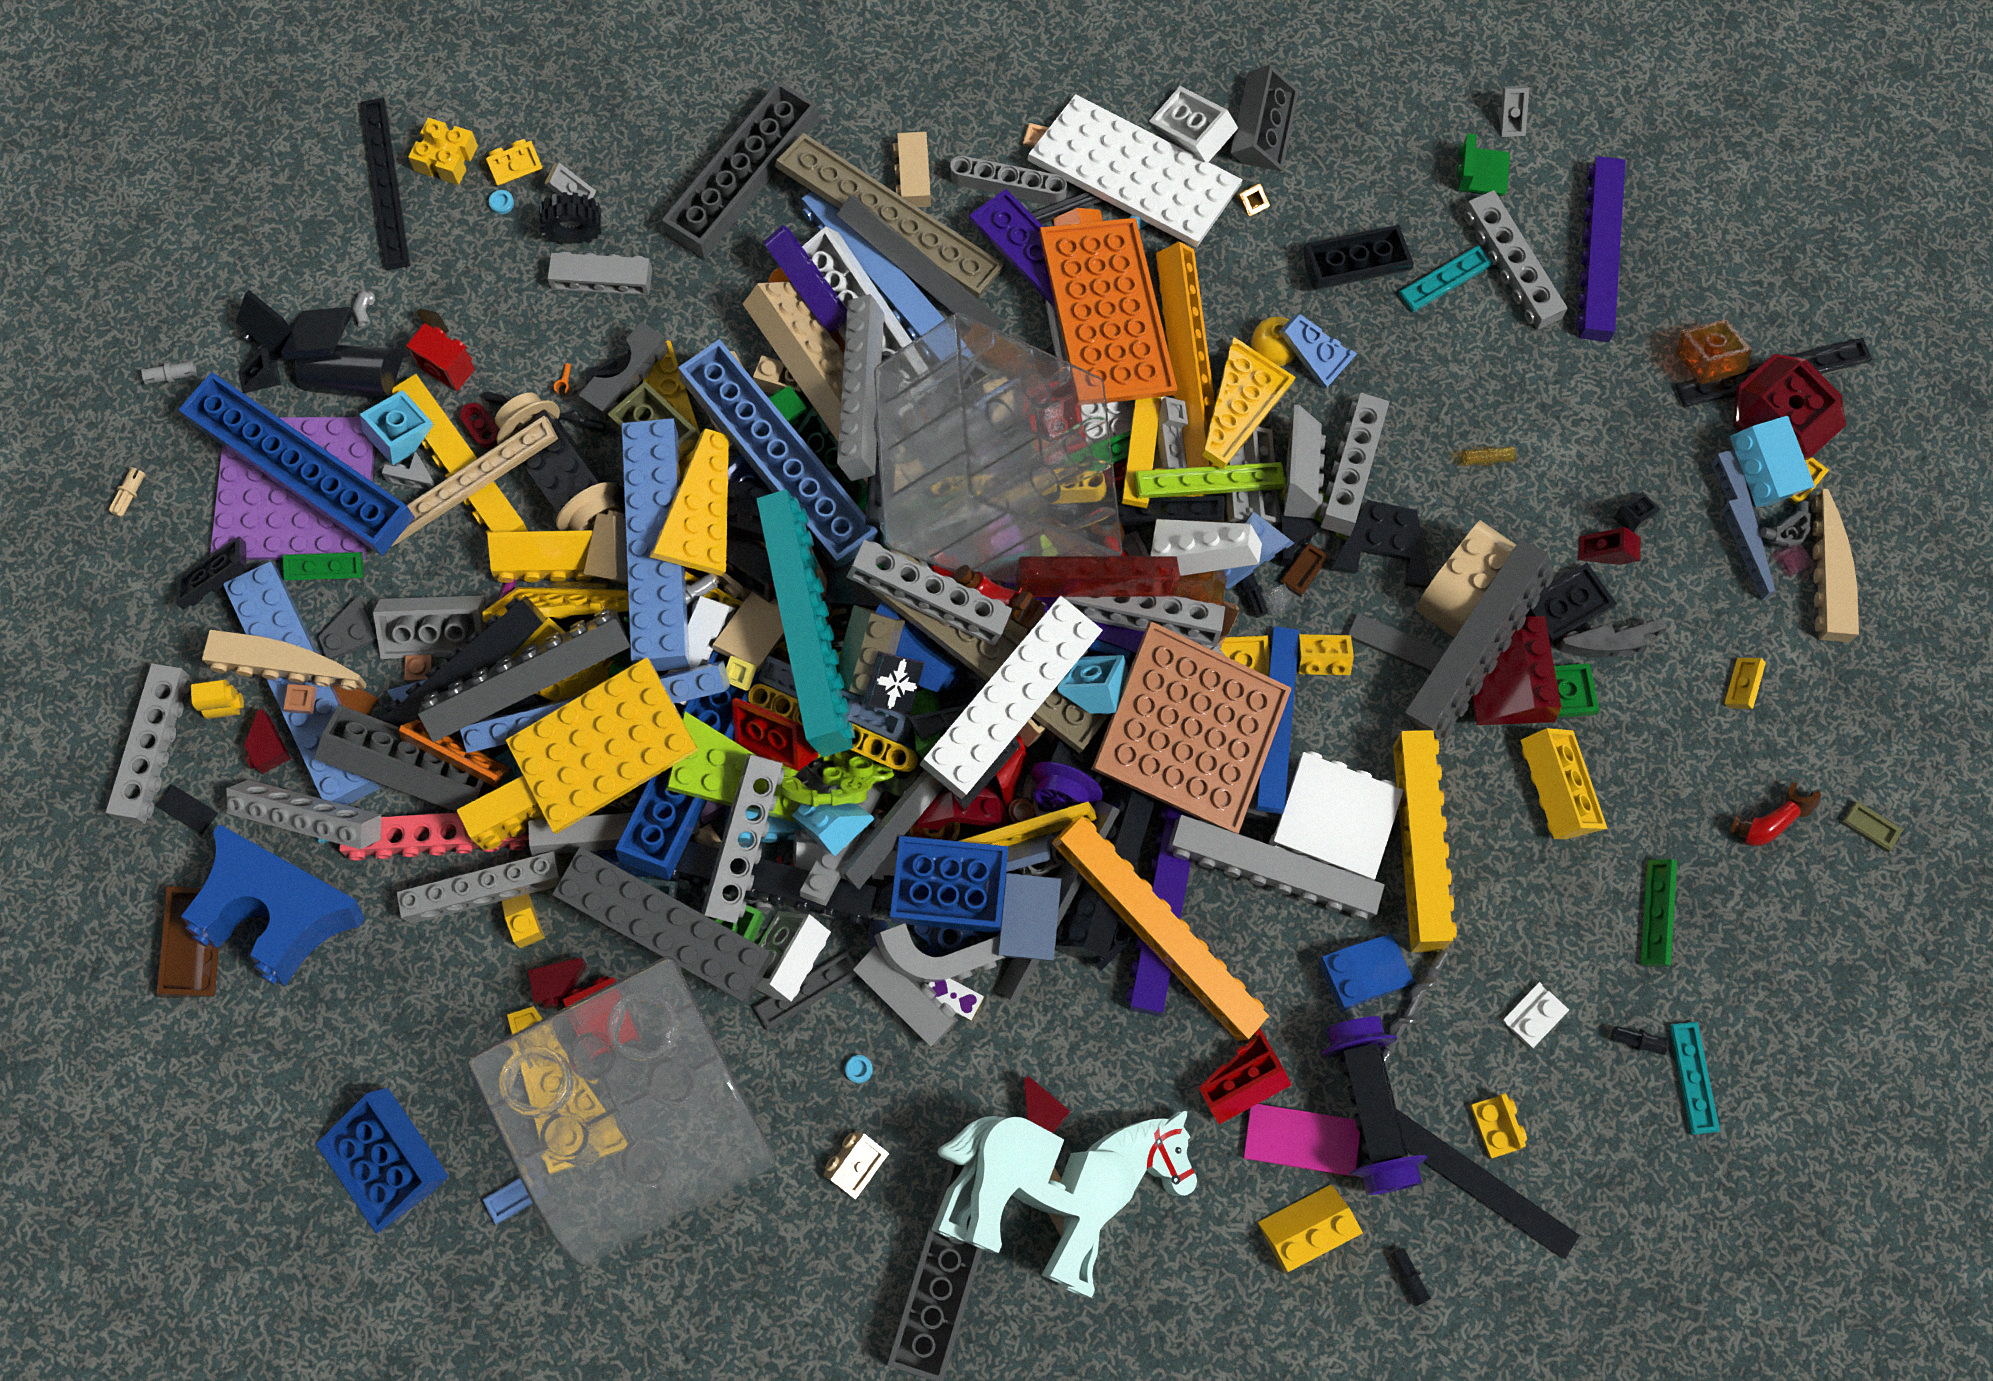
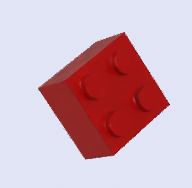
M424 323L406 345L419 369L455 391L461 388L475 370L471 362L472 358L466 351L467 347L456 338L454 340L448 338L446 333L436 326L432 328Z

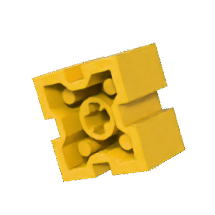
M427 118L420 132L423 141H416L408 156L415 172L431 177L436 172L441 180L459 185L466 172L464 161H471L478 147L472 131L454 126L453 130H448L446 123Z

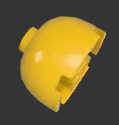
M1280 316L1269 317L1260 322L1254 330L1251 348L1276 365L1284 366L1291 363L1297 355L1279 332L1289 321V319Z

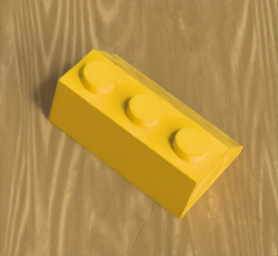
M1332 1184L1257 1222L1284 1274L1363 1233L1349 1206Z

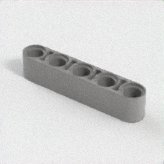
M966 156L955 157L950 164L951 180L957 186L999 194L1007 189L1015 198L1050 205L1066 199L1067 182L1060 175Z

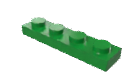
M1674 859L1647 861L1641 965L1646 967L1671 966L1677 861Z

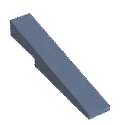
M1732 449L1717 454L1711 464L1728 500V503L1722 509L1723 515L1761 600H1766L1775 592L1745 477L1735 450Z
M767 655L758 680L798 698L791 664ZM841 689L842 696L846 698L850 713L846 714L848 721L855 722L896 742H906L912 726L908 720V717L911 715L899 710L870 705L871 698Z

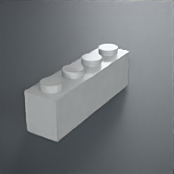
M570 252L551 253L548 281L552 290L649 295L652 266L650 259L642 256L621 257L615 254L600 256L593 253H585L584 255L572 254Z
M878 945L874 946L853 969L931 1047L936 1045L958 1022V1019L954 1016L956 1014L954 1009L945 1002L942 1004L935 997L936 992L928 984L924 983L922 985L919 981L909 979L895 971L884 959Z

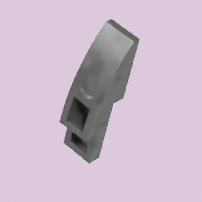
M1649 618L1640 622L1639 626L1633 628L1623 626L1615 631L1612 624L1605 626L1596 624L1589 627L1586 632L1578 634L1577 631L1564 635L1557 647L1561 652L1582 657L1611 658L1627 656L1641 652L1647 645L1646 640L1660 636L1667 629L1664 618L1655 621L1653 618Z

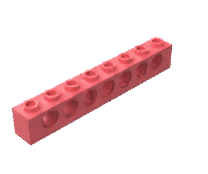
M458 813L381 817V840L363 849L340 844V852L348 857L349 860L354 861L364 860L365 856L375 855L378 859L392 858V854L400 853L404 857H417L419 852H429L430 855L440 856L445 855L448 850H456V853L469 854L472 853V849H480L469 837ZM456 830L454 838L450 840L445 839L447 832ZM423 832H430L429 837L425 841H419V836ZM524 832L517 837L510 836L502 840L500 846L483 851L497 852L499 847H510V850L515 851L525 850L526 846L529 845V835ZM403 833L402 839L399 842L392 843L394 835Z

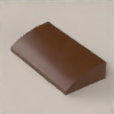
M167 886L157 998L215 997L219 947L215 948L210 944H207L205 947L197 943L192 938L193 934L185 928L187 924L181 917L202 888Z

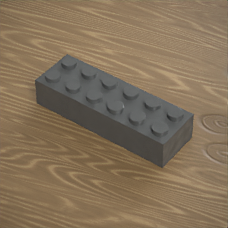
M339 704L321 736L314 759L327 765L346 770L354 775L373 780L379 784L389 786L405 794L416 796L457 812V809L477 800L484 785V782L402 740L399 733L400 727Z

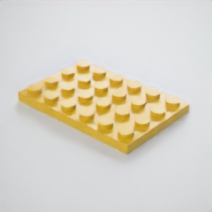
M647 657L506 739L552 832L555 834L699 751L653 664Z

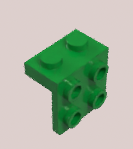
M1467 133L1464 143L1460 142L1458 147V157H1461L1456 170V178H1459L1458 191L1486 194L1495 190L1498 196H1504L1508 190L1510 154L1506 151L1476 148L1477 134Z

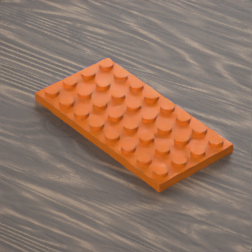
M1136 218L1040 227L1039 235L1078 406L1176 395L1178 389Z

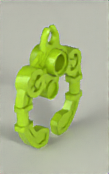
M849 749L826 757H822L819 754L817 757L823 758V762L834 761L835 767H827L823 770V782L830 786L839 785L840 789H831L830 793L818 794L817 790L803 789L801 781L793 777L798 771L784 765L781 767L785 769L784 777L790 778L782 780L781 789L782 794L789 799L802 804L812 805L813 807L832 804V806L846 803L858 804L867 799V791L872 788L873 783L888 780L894 776L892 768L882 764H873L872 759L860 756L861 754ZM884 771V772H887V773H886V774H880V773H878V772Z

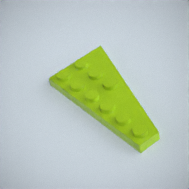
M685 711L682 720L699 751L671 767L666 790L732 806L747 753H754ZM764 778L755 780L753 784L754 791L757 793L764 791L767 786L766 780ZM777 784L774 795L777 796L776 805L773 812L769 811L768 816L797 823L792 814L802 803L793 801L783 795L781 785ZM802 784L803 789L812 791V789ZM750 805L746 809L748 811L759 813V808L757 805Z

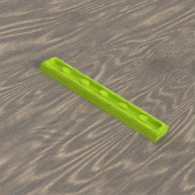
M1282 462L1228 465L1223 470L1218 466L1136 471L1133 475L1138 499L1277 490L1286 487Z

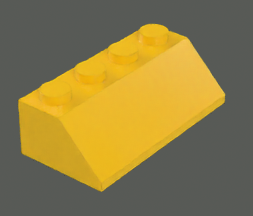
M593 530L488 532L490 567L494 580L502 583H511L514 579L526 582H538L540 579L562 582L569 578H576L578 581H590L593 576L585 575L584 569Z
M1546 728L1521 739L1522 753L1528 761L1531 770V780L1537 787L1540 796L1539 803L1545 811L1548 820L1547 826L1554 839H1569L1608 829L1574 731Z

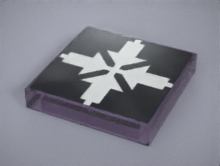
M878 651L863 704L910 714L925 662Z

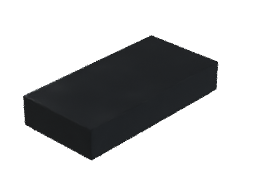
M174 785L157 806L201 835H203L218 814L215 810Z

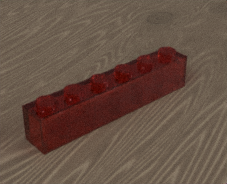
M1019 556L1015 578L1017 592L1027 591L1033 595L1032 597H1173L1180 581V572L1177 556Z

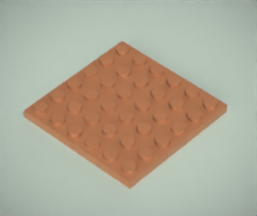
M1151 621L1147 624L1123 686L1116 713H1113L1091 770L1211 825L1239 834L1292 688Z

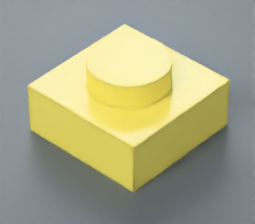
M730 656L726 667L729 683L743 690H749L758 665L736 656Z

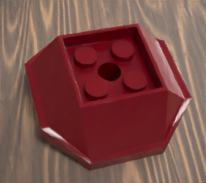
M1773 354L1736 388L1733 426L1740 432L1749 427L1788 416L1804 459L1809 460L1846 426L1842 395L1806 359ZM1789 401L1793 402L1797 409L1792 408Z

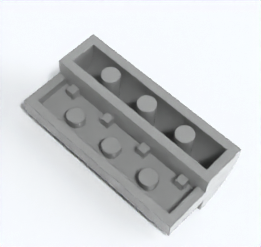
M1257 427L1227 466L1275 463L1272 430ZM1278 489L1226 493L1229 522L1245 524L1253 512H1255L1272 526L1281 523Z

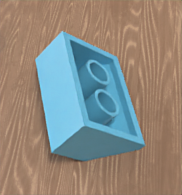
M1788 416L1749 427L1729 436L1756 507L1773 505L1815 487Z

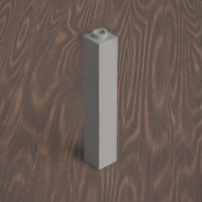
M633 813L586 816L557 834L552 832L546 819L528 821L531 854L535 856L552 851L557 854L577 852L580 846L589 851L616 849ZM699 820L689 838L690 842L695 843V833H700Z

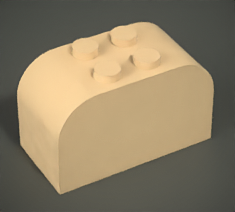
M1479 520L1429 584L1415 611L1455 638L1516 544Z

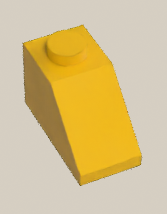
M529 894L502 901L505 920L512 939L519 948L545 938Z

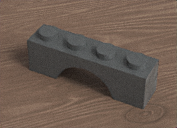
M642 321L626 338L629 351L631 352V360L627 368L614 377H593L579 394L583 407L606 422L609 419L608 413L637 388L640 381L650 375L652 367L658 360L661 361L667 354L668 345L665 336Z

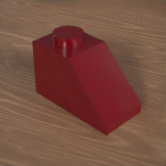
M1626 527L1579 536L1578 560L1616 565L1640 561L1641 537Z
M263 709L258 710L244 745L248 752L245 758L252 770L256 768L264 774L290 760L291 757L270 716Z
M580 957L528 970L534 1003L542 1006L543 1009L559 1006V1001H563V999L568 997V993L572 991L587 968L585 960Z
M1027 1075L1024 1079L1027 1120L1054 1134L1070 1115V1110Z

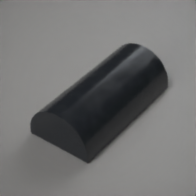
M1400 225L1311 242L1304 245L1305 267L1314 290L1410 271L1414 265Z
M337 345L332 356L296 359L295 375L302 390L308 392L389 398L404 353L399 349Z

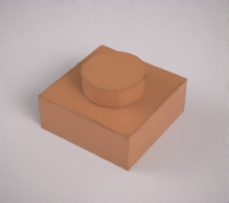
M405 656V682H418L428 679L425 674L433 668V656Z
M288 684L283 709L289 713L313 714L317 688L310 685Z

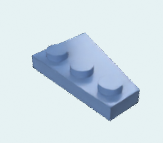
M1300 314L1294 315L1279 331L1322 388L1328 387L1357 354L1353 350H1348L1340 345L1341 342L1337 339L1327 336L1322 332L1321 328Z
M1253 512L1245 524L1252 525L1262 543L1259 564L1206 572L1227 589L1250 575L1253 569L1263 562L1273 559L1275 554L1283 548H1288L1294 544L1293 541L1255 512Z

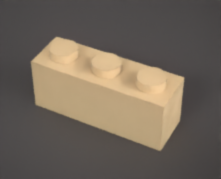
M926 132L897 133L898 143H893L894 158H899V164H895V179H900L901 185H896V194L916 207H931Z

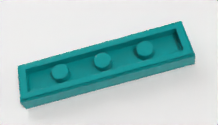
M1477 245L1399 291L1398 295L1413 313L1492 266L1493 262L1481 247Z
M1698 1022L1671 1024L1669 1028L1691 1135L1720 1132Z

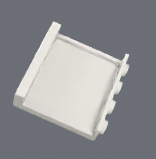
M1303 752L1297 757L1296 761L1299 763L1285 802V810L1280 816L1275 833L1271 835L1269 845L1375 880L1404 790L1397 788V784L1392 781L1376 780L1368 772L1362 770L1355 772L1347 769V765L1342 762L1326 761L1322 759V755L1316 752Z

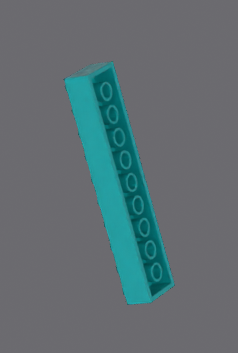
M787 489L756 498L806 740L822 757L852 749V738H855V732L851 722L847 720L846 714L850 713L846 698H843L841 689H844L843 678L840 673H837L836 665L839 664V658L836 650L832 649L831 641L834 640L831 626L827 625L825 618L829 616L825 601L821 599L820 593H823L824 589L820 578L816 576L815 570L819 569L816 556L811 553L810 547L814 546L811 533L807 531L805 525L809 523L808 515L804 508H800L798 499L792 497Z

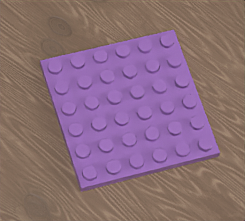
M360 417L280 418L370 481L373 480L375 445L363 433ZM222 446L210 555L240 536L246 542V560H283V555L363 552V560L366 559L367 546Z

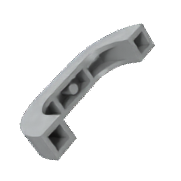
M905 923L882 931L874 936L879 950L887 963L899 974L919 982H939L952 977H956V980L960 981L973 976L971 973L973 969L980 967L983 972L997 967L996 961L1004 958L999 956L1001 933L992 939L943 957H931L919 951L913 944Z

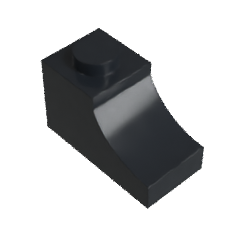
M1281 510L1279 531L1293 541L1294 544L1280 551V567H1290L1295 550L1304 543H1310L1312 536L1316 535L1317 521L1312 518L1284 516V510Z

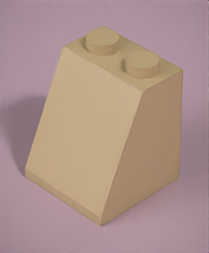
M611 510L608 511V515L597 513L584 569L585 575L628 585L626 519L623 518V513Z

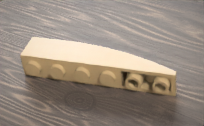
M1822 489L1813 498L1811 504L1812 512L1816 513V521H1814L1812 526V535L1816 536L1813 559L1817 560V568L1814 571L1813 580L1814 583L1818 584V592H1816L1814 597V606L1818 608L1819 616L1815 620V631L1819 632V640L1851 642L1859 635L1858 594L1854 561L1838 509L1829 490Z
M216 630L209 631L202 660L214 672L226 673L228 670L236 671L237 674L246 677L258 674L270 680H278V677L288 678L289 681L299 684L304 683V681H311L322 687H330V684H334L352 691L356 690V688L366 689V682L360 675L311 650L261 636Z

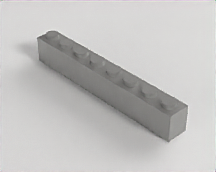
M871 294L848 300L837 464L851 481L875 475L884 312Z
M1180 815L1175 820L1167 851L1173 852V856L1176 858L1199 861L1198 864L1205 868L1213 869L1217 867L1223 869L1224 873L1229 876H1243L1249 878V881L1255 885L1265 886L1267 884L1273 886L1275 891L1281 894L1290 895L1293 893L1301 896L1300 899L1305 902H1319L1325 904V907L1331 911L1341 912L1343 910L1351 913V917L1362 921L1377 915L1385 885L1184 815Z

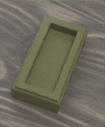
M1857 800L1853 802L1841 822L1887 852L1892 850L1903 829Z

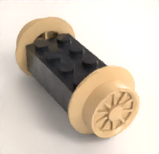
M524 393L514 397L503 405L496 414L495 424L500 429L497 435V444L500 445L542 416L549 419L558 439L522 462V465L558 513L556 519L558 529L560 531H590L594 529L597 513L608 515L609 510L621 513V509L616 503L619 494L618 487L614 483L602 480L558 420L560 414L558 405L553 401H541L535 393Z

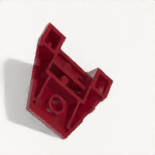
M993 778L965 811L959 805L952 791L945 786L916 820L915 827L939 830L947 822L952 821L985 826L986 832H990L1011 824L1008 809L1005 807L1003 797Z

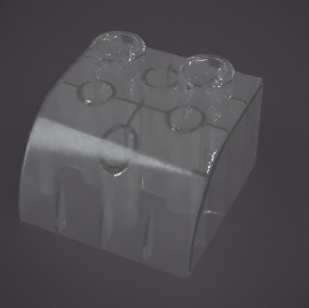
M960 312L954 313L875 367L876 415L873 428L878 441L882 500L879 511V523L884 534L885 546L888 549L952 572H956L963 565H968L972 571L982 572L989 580L1005 583L1034 582L1069 576L1070 574L1095 568L1122 555L1105 386L1099 376Z
M671 956L655 961L475 1053L467 1060V1068L526 1192L558 1245L579 1266L586 1267L768 1171L777 1164V1156L687 975Z

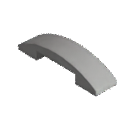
M1169 397L1162 399L1158 422V445L1163 470L1187 468L1182 428L1188 425L1185 401Z

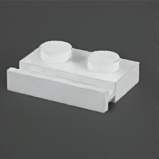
M1539 982L1502 1022L1530 1049H1533L1569 1009Z

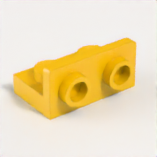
M525 139L512 143L513 148L503 151V148H498L489 152L490 156L486 158V161L497 186L543 169L532 141L526 142Z
M1299 634V674L1351 675L1354 659L1351 635Z
M1506 1093L1470 1105L1489 1159L1526 1147V1132L1522 1125H1518L1515 1114H1517L1515 1103L1512 1098L1508 1099Z

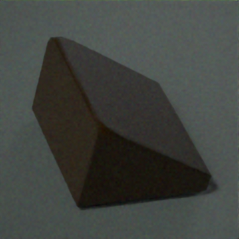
M425 309L418 310L417 313L423 324L425 323L432 328L436 326L445 333L449 332L439 313Z

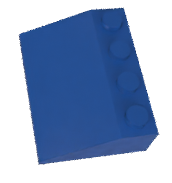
M899 836L890 913L891 922L1001 933L1009 846Z
M389 1088L367 1093L316 1143L376 1234L433 1193L449 1177Z

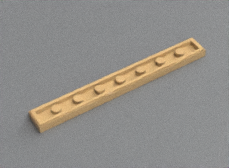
M542 416L409 503L407 506L415 518L391 546L401 542L556 441L558 437L549 419Z

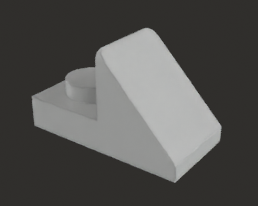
M1528 86L1503 87L1502 107H1498L1502 137L1526 136L1529 99Z
M559 162L553 165L544 183L559 196L562 195V192H567L568 195H572L574 192L578 193V196L588 195V199H590L596 193L595 189Z
M417 452L414 453L410 468L401 464H394V466L384 465L382 474L388 483L426 491L436 486Z

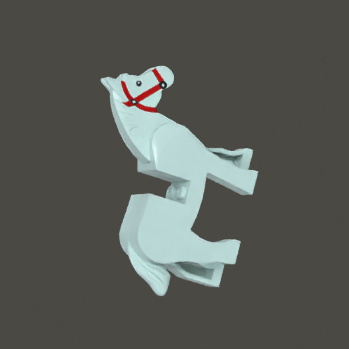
M1187 1111L1177 1112L1169 1119H1152L1125 1126L1104 1136L1086 1152L1071 1153L1060 1183L1050 1180L1048 1183L1064 1139L1021 1117L1004 1118L988 1116L980 1118L967 1125L955 1138L939 1147L937 1151L940 1157L955 1164L965 1166L958 1178L948 1187L931 1230L955 1241H965L989 1253H999L1002 1245L1000 1237L1001 1215L1006 1202L1012 1195L1033 1208L1064 1217L1062 1238L1041 1276L1057 1282L1059 1287L1074 1294L1092 1298L1095 1290L1092 1272L1098 1254L1100 1229L1131 1200L1144 1173L1147 1171L1154 1177H1160L1165 1191L1170 1195L1184 1196L1194 1191L1197 1178L1187 1157L1188 1139L1191 1137L1183 1127ZM971 1214V1219L967 1230V1220L969 1215Z

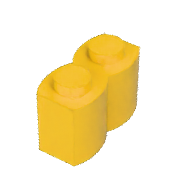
M227 680L191 684L192 704L197 711L202 712L206 719L240 715V709L244 707L243 696Z

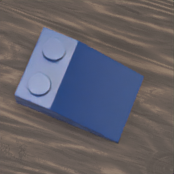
M1393 933L1323 956L1318 962L1340 1013L1415 984Z

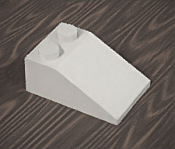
M1182 86L1178 87L1149 121L1184 150L1197 156L1203 162H1209L1238 129L1227 109Z

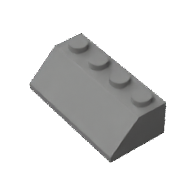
M1294 405L1289 431L1284 516L1315 519L1316 509H1321L1323 494L1318 493V489L1323 487L1324 474H1320L1319 469L1324 467L1325 454H1320V450H1324L1326 435H1321L1322 424L1300 405Z
M455 596L379 599L373 611L380 658H405L407 655L446 657L455 648L461 651L468 645L465 640L476 630L479 634L486 630V622H483L482 612L485 610L484 597Z

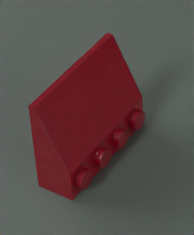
M1545 616L1526 617L1522 628L1519 631L1515 630L1512 635V641L1505 652H1501L1496 659L1497 665L1490 674L1487 673L1482 680L1483 685L1479 693L1472 695L1476 725L1553 723L1557 720L1562 706Z

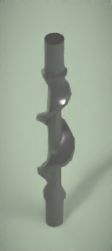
M1439 950L1431 966L1427 967L1425 980L1413 986L1409 992L1408 1001L1410 1005L1404 1016L1397 1018L1389 1027L1388 1033L1396 1035L1398 1040L1408 1023H1417L1420 1020L1418 1005L1428 988L1436 985L1440 970L1449 956L1446 951ZM1398 1040L1382 1047L1385 1064H1387L1391 1055L1395 1054Z

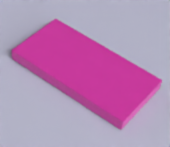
M1256 1104L1249 1111L1243 1159L1355 1177L1351 1176L1349 1172L1356 1169L1360 1131H1358L1354 1119Z

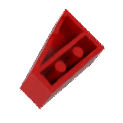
M1261 1028L1254 1033L1255 1037L1245 1047L1241 1046L1236 1051L1237 1055L1227 1065L1222 1064L1199 1087L1218 1125L1292 1085Z

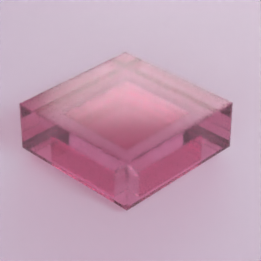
M1802 544L1788 548L1776 555L1789 577L1814 565Z

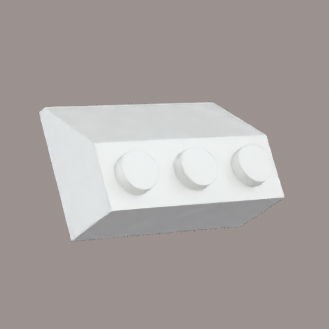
M778 911L758 944L775 955L756 990L774 999L792 1002L793 998L798 994L806 975L811 971L819 952L824 948L831 932L810 914Z

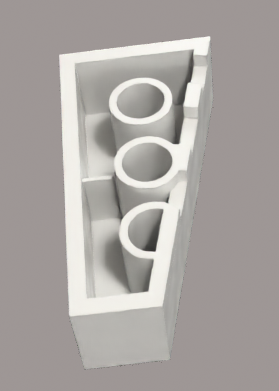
M700 596L699 600L695 601L691 611L692 617L688 624L690 668L708 664L714 652L713 643L724 630L727 623L733 618L735 607ZM690 668L669 670L667 674L674 673V672H678V671H682V670H686V669H690ZM689 700L679 703L687 706Z

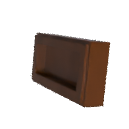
M1308 542L1281 579L1280 584L1301 597L1330 556Z

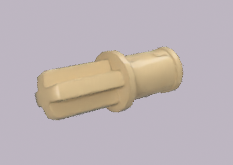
M133 467L129 469L121 486L117 487L118 493L109 508L110 513L118 517L124 516L132 499L137 497L136 492L146 476L144 472L139 470L135 477L137 469Z

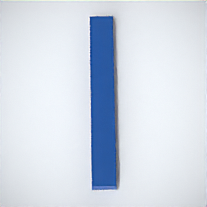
M1274 626L1272 631L1268 677L1292 689L1259 776L1256 810L1283 814L1285 810L1300 630Z

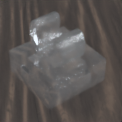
M1285 583L1262 593L1272 618L1296 607Z

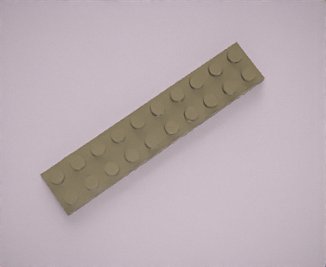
M805 133L776 160V168L839 209L842 208L850 195L856 196L977 299L1003 270L1004 264Z
M900 547L894 552L904 555L908 560L918 565H922ZM901 576L904 581L910 582L907 577ZM866 587L987 682L1021 643L1019 639L1004 628L1001 637L993 646ZM926 588L928 592L935 594L932 589ZM950 599L952 603L959 605L956 600ZM975 611L979 616L984 617L981 612ZM1058 684L1032 717L1078 753H1081L1110 714H1090L1059 693Z

